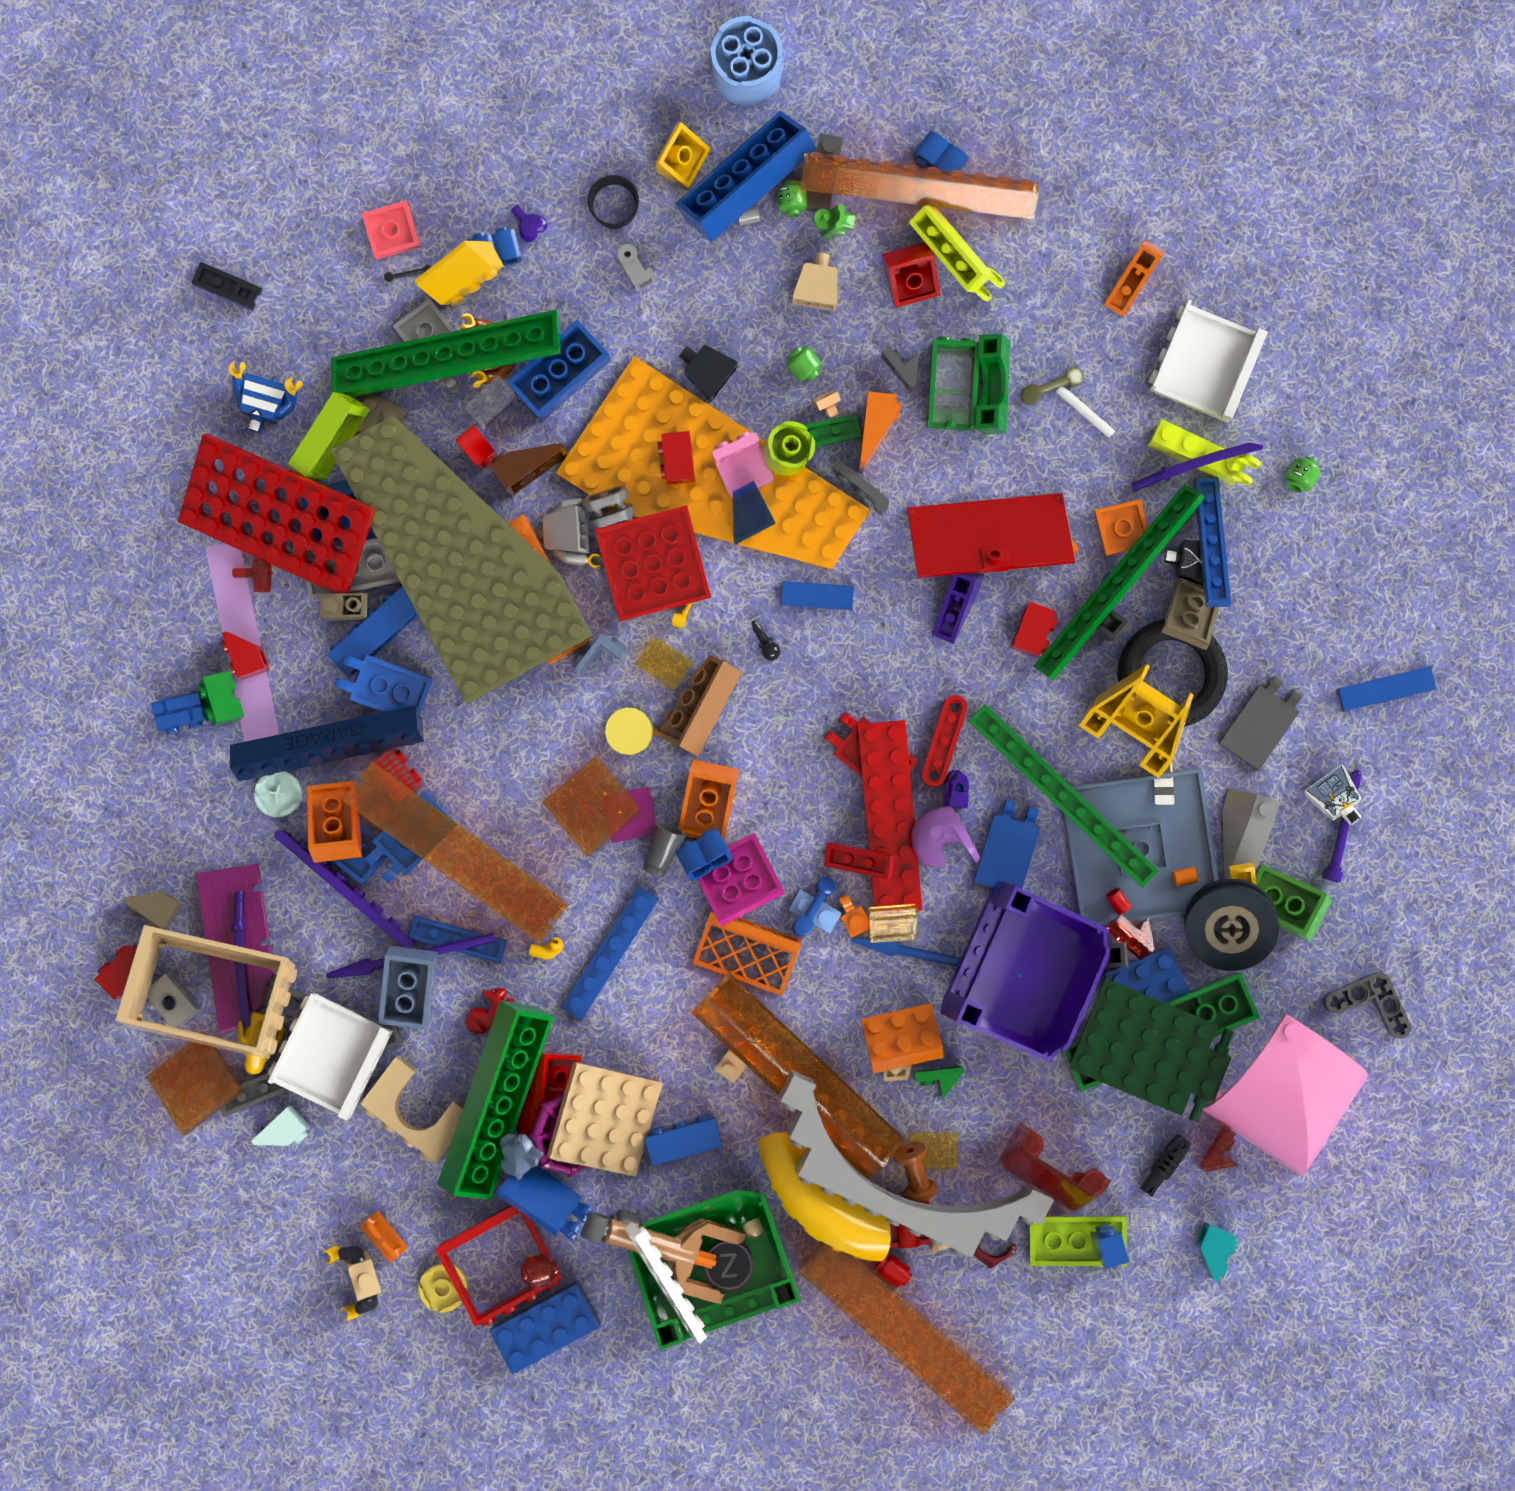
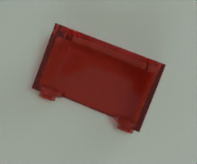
M1020 1122L1001 1153L1000 1162L1006 1170L1026 1183L1048 1192L1056 1202L1072 1211L1082 1209L1101 1196L1111 1182L1107 1176L1094 1167L1085 1173L1075 1171L1070 1178L1038 1158L1044 1148L1043 1139L1023 1122Z

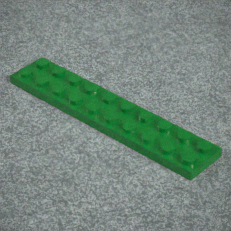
M557 310L331 357V394L337 392L355 397L561 354L559 314Z

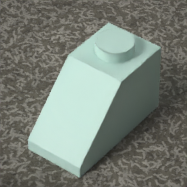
M291 1105L281 1112L251 1142L254 1145L289 1146L294 1142L298 1145L308 1136L306 1131L311 1126Z

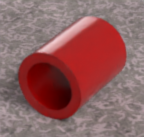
M1115 888L1106 894V899L1117 915L1124 914L1131 908L1130 903L1120 888Z

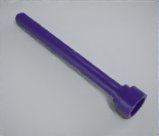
M1354 770L1351 776L1357 791L1362 777L1360 770ZM1343 816L1331 863L1327 865V868H1324L1322 876L1325 880L1341 883L1343 877L1340 864L1350 827Z

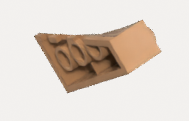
M709 655L691 678V686L685 691L682 690L677 697L679 702L672 711L667 710L663 716L665 718L664 722L659 728L656 726L653 729V734L698 757L742 672L725 661Z

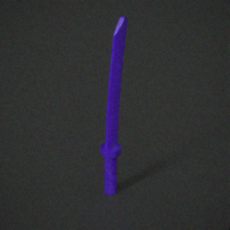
M1249 442L1206 454L1168 468L1165 465L1161 467V471L1132 482L1131 485L1134 491H1138L1160 480L1165 479L1169 481L1173 476L1201 466L1262 450L1263 445Z
M235 891L234 925H231V930L234 932V946L244 948V930H246V925H243L244 892ZM235 961L239 1013L241 1019L249 1027L251 1021L245 964Z

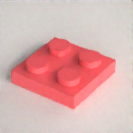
M407 200L362 213L375 260L421 247Z

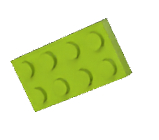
M1046 1216L1042 1225L1033 1222L1032 1225L1029 1224V1265L1103 1266L1098 1261L1090 1232L1096 1231L1095 1228L1103 1224H1109L1110 1227L1114 1226L1122 1234L1127 1251V1217Z

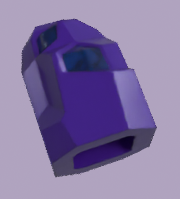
M952 770L947 774L944 782L943 807L951 806L952 808L967 809L969 797L967 776L959 770Z

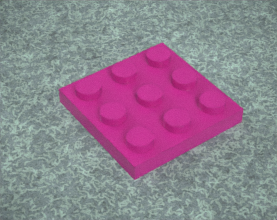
M755 833L727 846L733 859L724 866L714 869L706 876L698 879L720 926L785 894Z

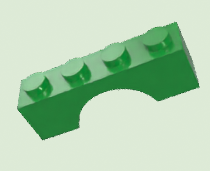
M1003 334L979 335L978 359L983 373V393L980 403L976 405L975 429L984 435L1007 434L1010 340Z

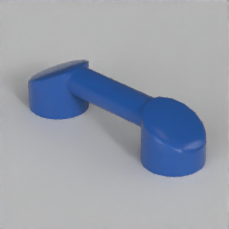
M822 877L816 882L815 890L817 894L804 916L799 917L792 924V931L796 936L806 937L813 930V918L825 897L835 891L836 886L831 878Z

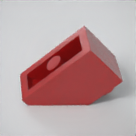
M474 425L455 440L461 450L479 470L483 467L485 469L489 468L492 460L497 456L495 450Z

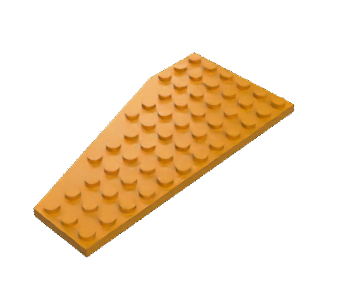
M633 356L556 471V475L587 495H593L617 486H626L629 497L624 500V503L633 504L636 514L632 517L640 518L687 505L694 533L830 570H832L870 512L869 508L806 467L798 474L789 476L780 475L771 470L773 474V481L740 497L731 498L712 458V451L720 443L727 441L730 444L737 441V436L745 432L752 434V432L635 356ZM690 431L695 482L667 485L666 479H661L660 465L664 464V456H659L657 441H662L661 434ZM758 437L759 446L762 450L765 441ZM615 504L607 506V508L615 507Z

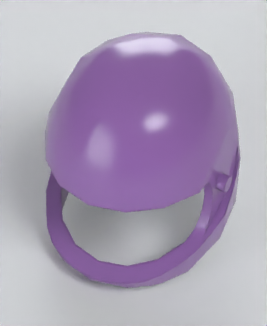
M951 806L939 807L928 811L915 821L911 831V845L916 857L923 865L936 869H946L942 847L951 842L960 843L975 863L980 860L974 844Z

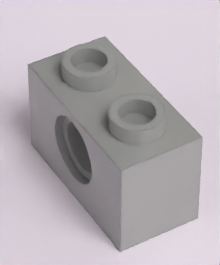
M172 973L164 974L149 988L146 1003L153 1010H158L162 1015L160 1019L166 1026L180 1028L202 1010ZM169 996L175 1000L173 1009L168 1008L166 1005V1000Z

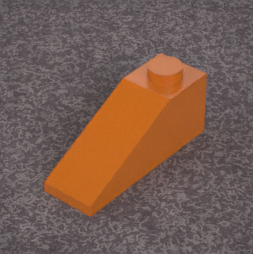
M1144 240L1104 305L1124 317L1165 252Z

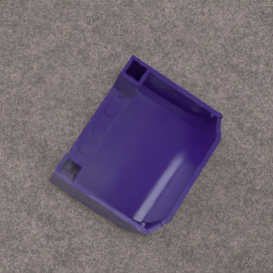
M998 881L988 895L942 1000L941 1014L1052 1063L1054 1057L1062 1050L1065 1051L1071 1046L1110 957V947H1108L1107 939L1109 929L1015 885Z

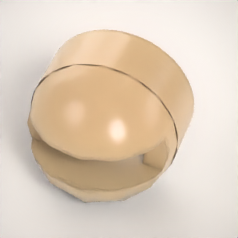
M760 1217L743 1225L745 1233L751 1238H758L764 1230Z

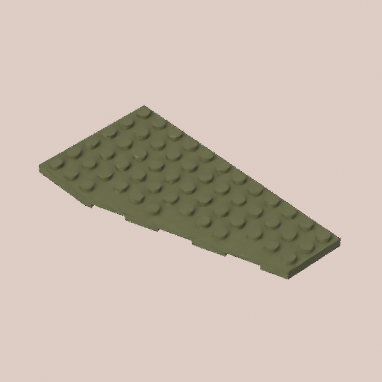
M395 416L385 419L330 450L357 501L375 508L370 526L465 704L477 700L593 637L560 572L544 559Z

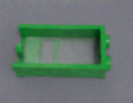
M946 336L933 339L931 344L926 428L974 431L976 426L979 376V342H975V339L962 338L961 341H955Z

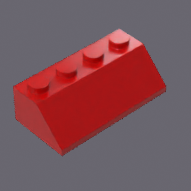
M542 1051L519 1117L517 1135L525 1134L529 1138V1134L532 1133L541 1110L540 1105L565 1092L573 1061L581 1063L582 1055ZM561 1106L555 1108L554 1112H559ZM548 1116L543 1131H546L549 1120L551 1118L550 1116ZM546 1138L542 1141L548 1152L550 1142Z

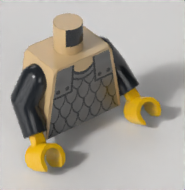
M337 1245L324 1250L323 1253H327L330 1259L326 1260L327 1264H331L338 1259L344 1260L356 1299V1304H350L340 1309V1311L345 1310L347 1313V1318L343 1320L355 1319L359 1315L375 1309L378 1306L377 1296L381 1294V1290L367 1250L363 1251L359 1246L339 1248Z

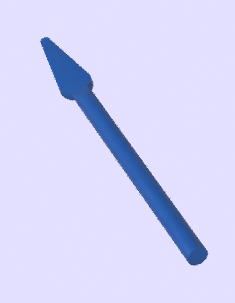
M851 938V942L889 956L900 954L956 967L961 959L955 956L899 945L897 941L890 939Z

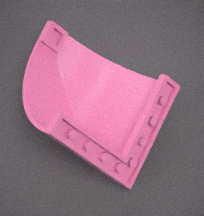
M1284 1014L1266 1045L1242 1076L1223 1095L1218 1092L1214 1103L1209 1101L1207 1108L1204 1107L1203 1111L1299 1176H1303L1369 1074L1334 1045L1288 1014Z

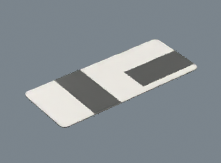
M1172 763L1164 773L1173 772ZM1173 777L1154 779L1155 804L1173 805Z

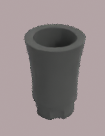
M655 822L653 836L642 869L651 875L664 877L676 854L675 852L686 837V833L670 824Z

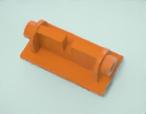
M376 1211L359 1226L389 1263L409 1248L379 1211Z

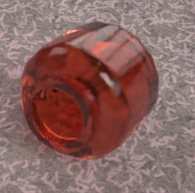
M547 1254L527 1256L524 1263L520 1265L522 1282L527 1283L530 1288L550 1286L553 1282V1276L558 1274L556 1261H551L550 1256Z

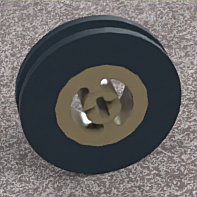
M1222 879L1209 883L1193 895L1185 910L1184 927L1188 946L1200 961L1210 967L1224 971H1239L1253 967L1262 962L1272 952L1277 943L1279 922L1274 903L1264 890L1251 882L1240 879ZM1241 916L1248 921V926L1244 932H1242ZM1219 918L1222 934L1217 932L1214 928V925Z

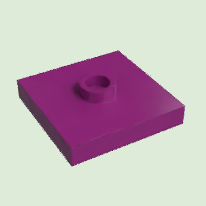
M650 787L603 796L612 843L653 835L656 817Z

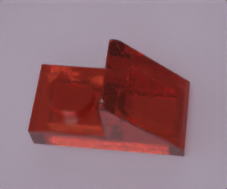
M1120 915L1106 926L1109 929V933L1120 943H1126L1127 949L1139 960L1144 959L1155 951L1148 918L1133 926L1130 920Z
M1222 1126L1198 1168L1205 1172H1211L1238 1166L1239 1164L1223 1155L1225 1151L1228 1152L1234 1145L1235 1133Z

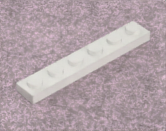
M631 1222L624 1230L686 1331L700 1344L707 1338L702 1330L705 1327L703 1322L697 1315L694 1316L691 1312L694 1310V1307L687 1298L683 1299L681 1294L684 1291L676 1280L673 1281L670 1276L673 1273L667 1264L660 1261L662 1257L660 1251L655 1245L651 1246L649 1243L651 1239L649 1233L644 1227L639 1229Z

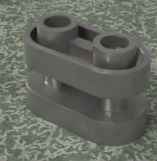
M617 486L590 495L581 501L585 512H593V515L588 518L591 529H598L617 522L621 523L633 519L632 516L636 514L633 504L624 503V500L629 497L626 486ZM615 504V507H612V508H609V509H606V510H603V511H602V509H601V508H604V507H607V506H610V505Z

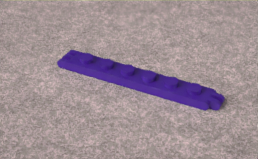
M278 830L275 832L274 837L391 938L404 948H412L414 946V941L400 929L402 924L392 916L387 918L382 913L384 909L375 901L371 903L364 898L366 894L355 885L352 888L346 883L348 878L338 870L332 871L328 867L330 864L328 861L314 863L308 850V844L304 840L300 839L297 841L287 831Z

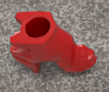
M504 988L482 991L483 995L492 1004L488 1010L481 1007L470 1009L465 1018L466 1027L470 1032L484 1034L486 1030L490 1031L499 1003L505 1000L507 994ZM508 998L505 1001L512 1003L514 999Z

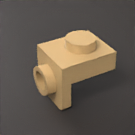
M735 1040L714 1070L734 1084L755 1053L747 1045Z

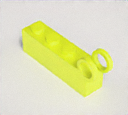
M924 205L909 221L910 225L967 292H975L984 301L989 302L992 296L983 286L984 283L989 279L998 288H1002L1005 285L1001 276L993 269L987 268L936 207Z
M1163 419L1157 424L1147 445L1180 462L1224 449ZM1242 454L1195 469L1214 478H1219V480L1231 486L1237 482L1250 486L1253 479L1242 473L1245 465L1258 469L1261 462L1251 455Z

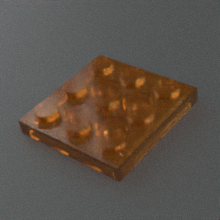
M596 755L542 802L586 857H590L642 811L640 806Z
M195 1042L189 1043L146 1076L178 1130L185 1136L243 1092L242 1087L218 1049Z

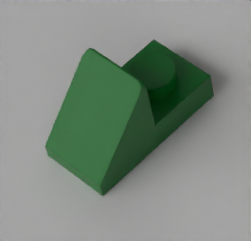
M952 1066L913 1071L914 1081L920 1082V1086L934 1085V1080H938L940 1097L943 1099L963 1074V1067Z

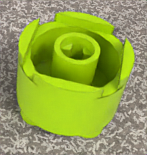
M786 421L776 426L763 444L762 454L765 466L780 475L798 474L810 461L815 451V440L807 431L808 429L803 424L794 421Z

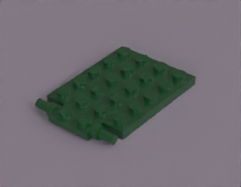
M1104 978L1068 1068L1180 1116H1183L1191 1094H1194L1193 1102L1195 1104L1189 1119L1198 1123L1203 1108H1207L1209 1101L1214 1103L1232 1057L1227 1055L1230 1051L1228 1046L1234 1032L1225 1028L1219 1044L1216 1043L1213 1050L1210 1046L1219 1025Z

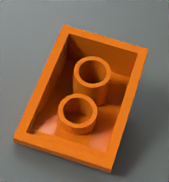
M868 391L858 471H864L892 428L893 421H898L900 402H896L897 394Z
M693 759L678 827L686 833V837L699 839L705 831L718 829L725 841L740 769Z
M355 781L307 786L308 850L313 862L362 857Z

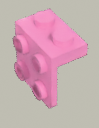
M745 432L736 437L737 441L730 444L727 441L720 443L712 451V458L731 498L740 497L773 481L771 470L764 464L756 432L752 434Z

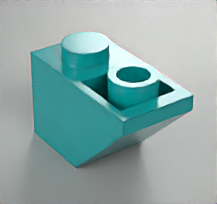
M1205 1222L1196 1245L1208 1275L1214 1281L1219 1282L1220 1277L1223 1278L1227 1272L1228 1264L1226 1262L1229 1255H1233L1236 1250L1237 1241L1235 1240L1237 1237L1226 1230Z

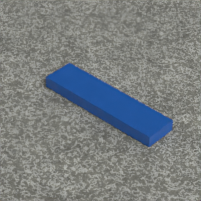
M1430 666L1337 689L1342 712L1436 690L1437 688Z
M414 915L408 937L415 941L437 946L484 934ZM495 937V942L456 952L501 963L507 940Z

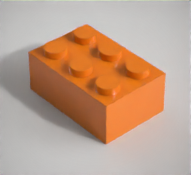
M931 1003L861 1019L862 1031L873 1074L944 1058L943 1046Z

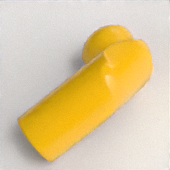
M554 937L544 947L531 944L529 956L551 960L561 953L564 946L560 938Z

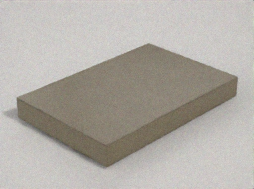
M1178 577L1161 632L1206 650L1210 644L1219 607H1206L1204 587Z

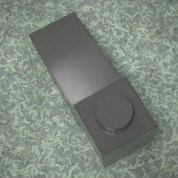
M820 133L806 210L817 212L820 209H830L843 137Z

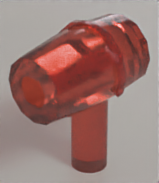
M254 559L252 561V568H233L232 575L234 578H252L253 592H271L273 572L272 565L267 560Z

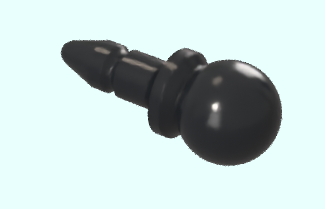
M753 620L751 623L752 628L760 641L758 647L762 649L763 657L768 661L776 660L780 656V647L773 642L774 639L772 637L768 638L762 626Z

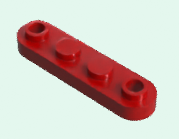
M952 695L943 703L921 772L923 783L929 787H937L945 780L967 711V703L961 696ZM951 704H957L959 710L957 712L951 711ZM930 771L937 773L935 780L929 778Z

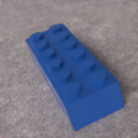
M779 111L675 204L685 221L712 242L807 159L817 148L806 128L782 111Z

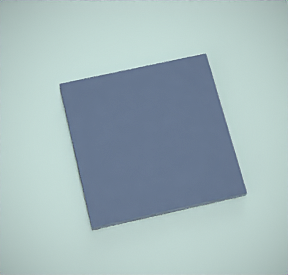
M1202 768L1163 773L1160 778L1154 775L1071 786L1159 870L1142 888L1063 813L1078 915L1104 927L1183 916L1193 895L1207 884L1219 880ZM1173 777L1174 804L1156 805L1154 779ZM1195 867L1198 876L1197 883L1179 887L1174 886L1172 880L1173 870ZM1115 888L1121 889L1131 905V908L1121 915L1116 914L1105 897L1108 892Z

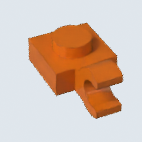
M847 894L838 898L846 912L840 918L851 938L872 927L861 905L854 908Z

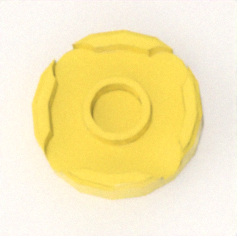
M627 707L617 710L610 716L606 723L605 735L612 749L624 755H635L645 750L650 744L653 736V727L645 713L636 708Z
M442 1263L432 1265L424 1272L420 1279L418 1291L421 1301L427 1308L445 1313L454 1310L462 1303ZM455 1266L465 1288L467 1289L465 1275L459 1268Z

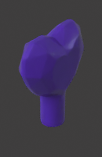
M518 205L511 209V212L520 220L519 233L524 241L533 242L538 233L544 232L547 229L548 222L543 216L526 214Z

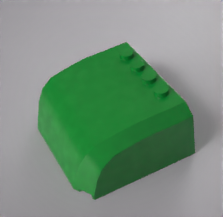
M735 1190L646 1221L640 1226L675 1237L679 1235L685 1226L699 1218H704L745 1232L743 1225L760 1217L764 1226L763 1233L758 1238H751L746 1234L744 1242L741 1243L751 1253L753 1261L752 1274L745 1284L733 1290L720 1289L709 1280L705 1267L696 1264L693 1265L690 1277H687L710 1284L725 1294L721 1304L681 1294L683 1299L687 1298L694 1307V1310L691 1311L693 1315H697L703 1322L705 1327L702 1330L704 1333L775 1308L786 1307L802 1300L775 1218L764 1193ZM702 1235L701 1239L703 1241L699 1250L709 1252L715 1244L722 1240ZM627 1250L659 1351L692 1338L640 1254ZM660 1259L662 1263L667 1264L665 1260Z

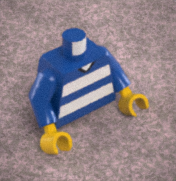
M234 361L229 365V372L233 375V392L237 406L244 415L251 417L248 430L261 433L265 421L277 424L279 420H283L295 409L298 396L297 390L303 386L301 380L294 386L292 384V376L282 384L245 373V376L242 375L246 369L244 362L240 363V370L235 368Z

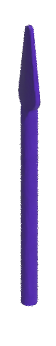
M489 933L420 950L438 952V955L495 942L494 933ZM385 958L373 961L371 959H363L326 974V977L338 978L369 975L376 969L384 968Z

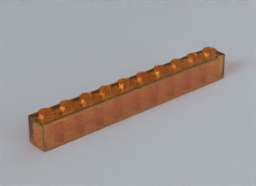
M819 152L804 153L800 179V190L1034 219L1039 198L1038 183L1029 179L1018 181L1011 180L1006 176L995 178L988 177L982 173L971 175L959 170L951 172L941 171L936 167L925 169L918 168L912 164L904 166L894 165L889 161H882L881 163L871 162L866 158L855 160L847 159L842 155H835L834 157L824 156Z

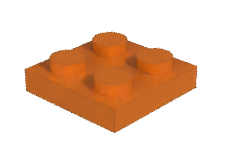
M1141 499L1093 511L1105 557L1128 552L1148 528Z

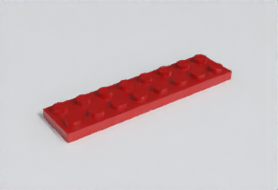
M905 720L857 724L868 850L895 855L892 879L887 880L871 876L874 915L923 911L918 858L911 845V831L915 821Z

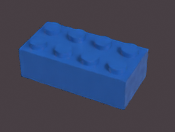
M578 319L560 334L561 354L531 360L506 382L509 389L540 423L611 361L609 353Z
M576 1280L496 1323L490 1329V1333L513 1375L598 1329L601 1322L579 1280Z

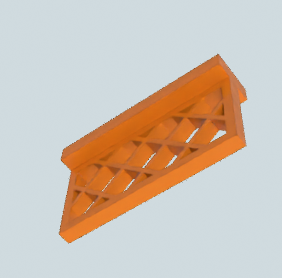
M711 910L692 963L782 996L802 940L741 917L720 926L713 910ZM711 925L721 928L724 937L712 942L708 934ZM740 935L744 937L747 945L735 950L729 938ZM706 938H707L709 944H707V945L704 946V943H705ZM726 940L732 952L719 957L714 945ZM759 943L765 944L769 953L757 958L752 946ZM711 947L716 959L711 962L700 960L701 952ZM749 948L754 960L742 965L737 953ZM782 951L792 954L789 963L779 966L775 954ZM734 955L739 967L731 971L725 969L721 960ZM772 957L777 968L764 973L759 962ZM756 963L761 976L752 979L747 976L744 968ZM787 968L786 973L784 975L782 970ZM779 972L783 980L780 988L770 985L767 976Z

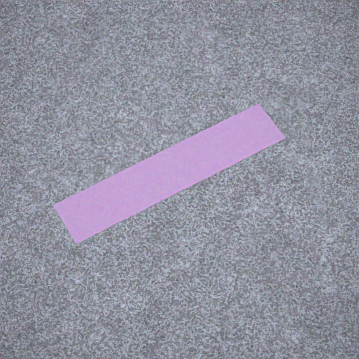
M225 543L205 547L222 633L227 631L262 647L242 551ZM227 653L228 663L232 662L229 653ZM267 671L244 680L237 678V675L234 676L232 673L236 687L234 690L235 698H239L244 717L240 720L244 742L280 734Z

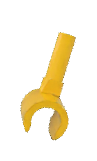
M693 603L685 604L682 614L674 613L672 626L679 628L685 626L688 611Z

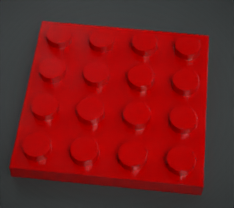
M687 505L595 529L619 622L711 598Z

